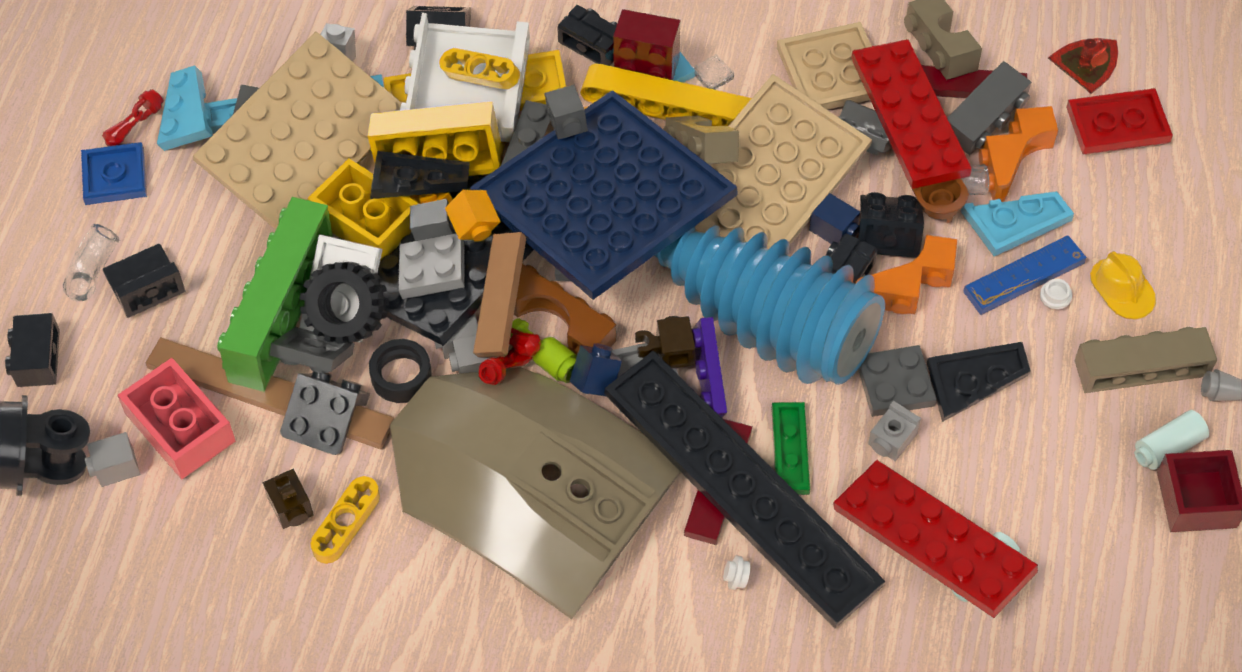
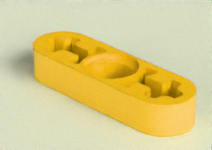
M452 48L444 52L439 61L440 68L445 74L455 80L499 89H510L520 79L519 69L512 60L504 57ZM486 63V67L481 73L473 74L477 65Z
M367 476L355 478L314 533L310 545L317 561L325 564L337 561L376 507L380 499V493L374 479ZM369 489L370 496L363 495L359 500L358 491L365 492ZM343 513H351L355 516L354 522L349 526H340L336 523V520ZM331 529L336 533L334 537L332 535ZM332 539L333 549L326 548L322 551L320 544L327 545Z

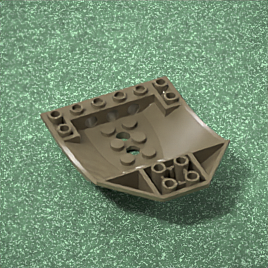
M521 367L506 369L504 380L496 385L484 383L480 379L478 372L431 376L390 424L402 512L426 523L485 558L570 619H573L681 473L645 435L626 422L558 382ZM547 464L556 465L560 469L561 476L554 481L547 480L542 475V468ZM574 484H582L587 488L588 496L577 498L571 493L570 487Z

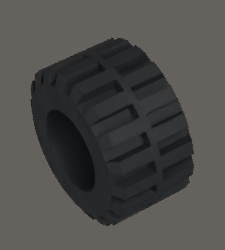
M335 262L334 264L322 266L321 270H315L311 274L313 279L306 280L303 287L307 288L306 293H301L300 300H305V307H300L301 314H307L308 319L304 320L307 327L313 326V334L317 337L323 336L324 341L337 342V344L357 342L372 336V332L379 330L382 326L380 320L386 319L388 313L384 311V306L389 305V298H384L383 293L387 292L385 285H380L378 282L381 279L377 273H371V268L366 265L361 266L355 262ZM342 283L350 285L356 291L359 299L358 311L354 318L348 322L337 318L331 308L332 293Z

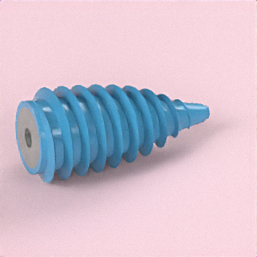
M718 225L712 226L705 233L697 232L695 227H693L655 255L661 266L668 267L671 270L673 282L678 286H684L688 302L693 305L700 304L704 318L713 317L714 321L718 320L721 331L726 335L737 334L738 341L744 348L751 349L756 347L761 359L765 361L776 359L781 371L788 373L797 370L799 380L805 384L814 383L821 378L826 382L831 381L837 385L849 380L866 359L882 325L885 300L882 296L874 293L875 280L872 275L864 276L855 284L853 283L854 270L851 265H845L833 274V261L830 256H823L812 265L811 250L808 247H803L792 256H789L790 244L786 239L777 241L767 249L768 238L764 232H759L748 242H744L745 233L742 227L733 229L726 237L720 236V227Z

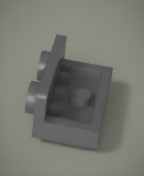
M847 100L838 117L872 139L871 146L867 152L879 155V152L890 151L892 146L876 111L852 100Z

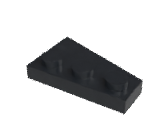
M377 151L370 199L467 190L470 162Z
M1023 342L929 357L926 362L942 422L1027 377L1030 373Z

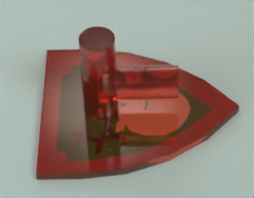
M1094 38L1072 42L1054 52L1048 59L1092 94L1111 77L1116 67L1118 58L1117 40Z

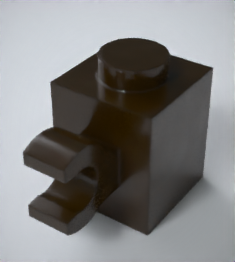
M669 316L665 319L657 320L656 336L646 330L635 333V343L645 342L648 344L647 346L637 348L639 358L646 357L654 350L672 369L694 366L695 345L689 316Z
M294 468L262 482L267 498L283 529L290 526H299L309 517L314 516L310 500Z

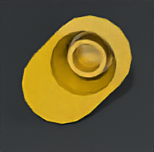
M1112 251L1106 259L1100 260L1093 266L1090 272L1091 282L1107 305L1117 315L1126 319L1137 320L1146 317L1152 312L1156 304L1155 292L1143 275L1142 267L1138 260L1130 255Z

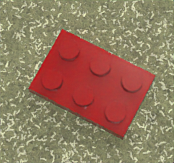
M1155 88L1070 99L1066 106L1082 154L1170 143L1173 137Z

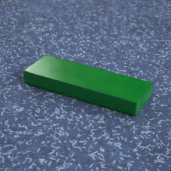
M772 402L775 472L798 495H809L810 479L805 402Z

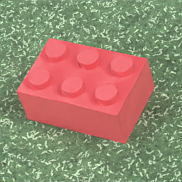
M170 358L117 395L125 415L181 480L236 442L230 422L173 358Z

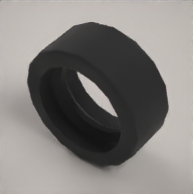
M393 339L381 344L373 352L369 361V374L373 388L379 396L387 401L394 403L409 402L426 380L432 376L430 358L426 350L417 342L408 339ZM407 358L418 363L419 374L413 380L406 383L394 384L387 382L382 377V368L388 362L395 359Z

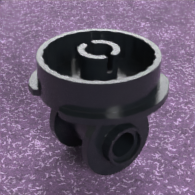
M22 395L21 402L0 401V489H16V496H22L23 478H37L53 485H64L78 480L86 470V455L82 448L86 446L90 437L89 424L81 415L62 409L50 410L42 414H27V395Z

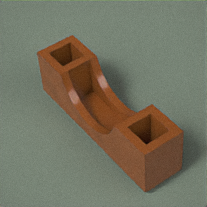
M522 263L514 310L516 317L537 311L548 312L558 316L569 328L567 332L568 349L578 355L580 345L593 347L594 343H599L611 347L616 342V324L610 316L605 313H598L589 307L588 303L582 298L570 295L564 291L559 283L547 280L533 266Z

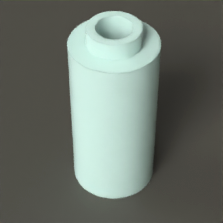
M1188 410L1138 440L1135 444V457L1143 467L1155 470L1160 467L1165 454L1184 453L1209 437L1208 426L1199 413L1194 410Z

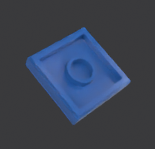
M142 142L81 150L83 200L85 205L147 197L145 157Z

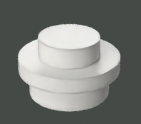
M1052 279L1042 286L1040 299L1044 305L1051 309H1063L1072 300V290L1066 281Z
M737 555L733 561H727L723 579L728 581L729 589L736 590L737 587L743 589L746 587L750 575V562L744 561L742 556Z

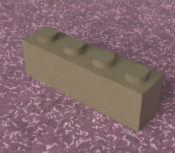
M1184 327L1178 331L1164 333L1154 331L1142 336L1131 337L1124 335L1112 340H1089L1080 344L1074 361L1084 393L1201 378L1207 371L1213 370L1217 357L1206 327Z

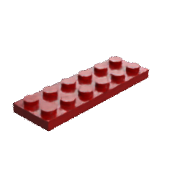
M909 39L853 50L851 60L911 189L969 177L972 168Z
M878 460L833 502L836 512L993 618L1038 573V564Z

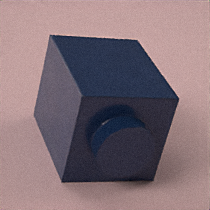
M829 193L811 213L809 231L830 244L833 241L839 242L846 233L856 237L859 233L860 211Z
M594 343L593 347L580 345L570 382L582 393L606 396L604 394L605 388L617 379L622 360L612 353L613 349L607 345Z

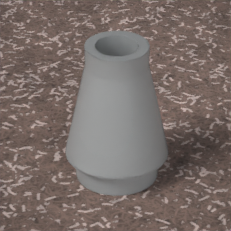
M1215 369L1213 372L1207 371L1202 379L1201 394L1204 397H1208L1210 401L1242 400V379Z

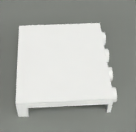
M422 13L420 24H416L414 28V42H417L416 50H411L409 57V67L412 68L411 76H406L405 94H408L406 103L402 102L400 111L493 102L501 141L510 142L519 118L531 39L529 22L517 21L516 30L511 31L428 23L427 14ZM452 48L504 57L512 60L519 69L520 79L510 89H499L449 78L440 68L439 61L443 53ZM486 63L477 65L473 74L481 73L485 69Z

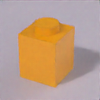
M462 190L445 207L459 240L482 241L491 235V231L501 222L486 190Z

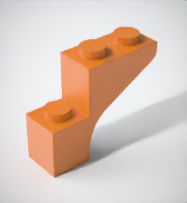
M1052 106L1016 109L1014 120L1009 122V134L986 136L983 149H979V164L981 167H985L986 192H991L992 200L1001 199L1002 202L1005 201L1020 163L1027 155L1038 150L1052 149L1054 147L1058 127Z
M926 235L923 250L915 260L898 267L871 274L875 280L874 293L884 298L885 310L893 311L896 314H915L921 283L932 287H950L955 268L957 239Z

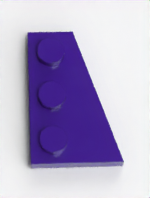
M713 317L700 318L692 329L695 345L696 375L702 391L700 397L723 418L727 414V406Z

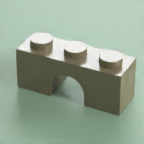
M915 0L908 2L907 15L904 18L905 27L908 32L913 34L920 48L928 54L934 67L940 70L946 80L978 71L982 47L968 30L958 33L950 32L953 10L945 0Z
M699 115L666 117L663 130L707 164L738 162V130L728 126H712V120Z

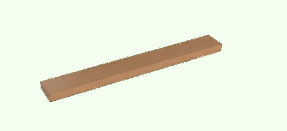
M160 337L145 362L148 369L154 370L170 358H173L197 386L283 416L286 414L295 383L275 376H271L265 392L228 383L225 370L222 368V358ZM356 406L346 438L382 450L390 434V424L394 417L362 406Z

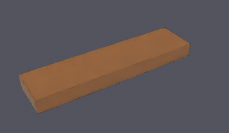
M522 232L493 234L473 354L477 357L507 356L526 243V236Z

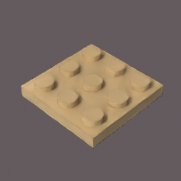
M861 22L777 40V50L792 87L825 109L842 107L847 100H852L856 103L870 100L851 60L853 50L872 47Z

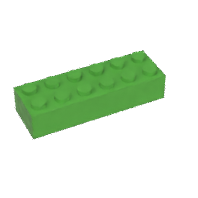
M292 197L287 208L281 210L278 227L275 232L270 233L267 240V249L263 257L260 256L257 259L255 274L251 282L248 281L244 286L243 299L239 307H234L230 317V325L226 333L223 332L218 340L217 349L221 354L222 368L225 370L228 383L265 392L269 380L280 361V358L269 356L271 343L296 327L301 316L300 307H304L305 300H300V295L307 291V288L303 287L306 280L310 279L319 235L333 237L328 205Z

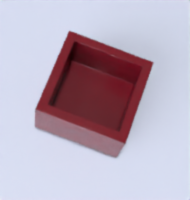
M622 9L613 36L614 67L673 80L680 58L681 20Z
M1218 450L1165 454L1157 471L1170 533L1238 528L1242 520V487L1233 451Z

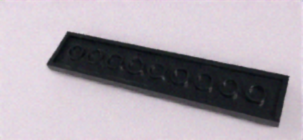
M654 350L605 388L604 394L834 628L838 627L884 586L885 580Z

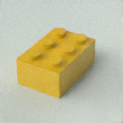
M348 158L307 199L308 201L328 205L332 233L339 238L381 248V262L385 256L390 255L401 244L403 237L411 233L410 206L419 203L408 196L370 199L373 173Z

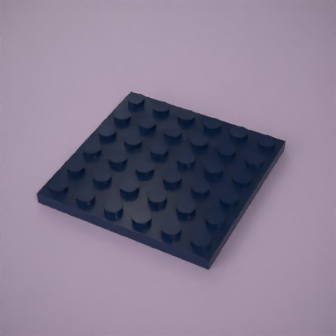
M613 90L584 109L587 132L558 140L553 130L470 187V190H486L500 221L514 233L522 232L526 236V243L592 300L738 195L736 185Z

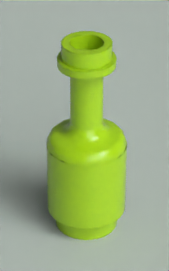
M517 318L512 322V328L524 333L534 334L528 329L529 323L525 320ZM546 337L541 340L540 350L533 356V361L557 381L570 383L577 355L556 338Z

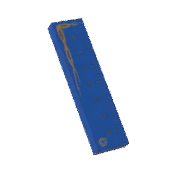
M1067 235L965 285L963 292L979 314L982 315L1085 264L1087 257L1070 236Z

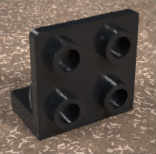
M878 192L860 195V226L858 234L860 242L864 241L876 247L878 250L877 254L917 258L921 251L924 229L923 208L917 198L911 195H901L898 198L886 197Z
M161 244L151 246L103 268V273L127 318L186 292L178 268L174 262L171 263Z

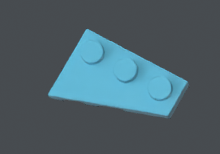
M195 65L172 72L170 75L157 145L164 151L213 136L212 129L207 123V119L210 116L208 109L204 105L206 93L202 72Z
M1057 191L1021 196L1019 200L1002 202L1001 199L990 200L989 204L974 206L973 203H967L961 208L963 216L994 257L1069 223L1074 217L1073 211Z

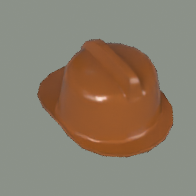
M961 178L912 189L923 211L929 217L945 220L947 223L952 222L953 216L967 203L969 196L968 190Z

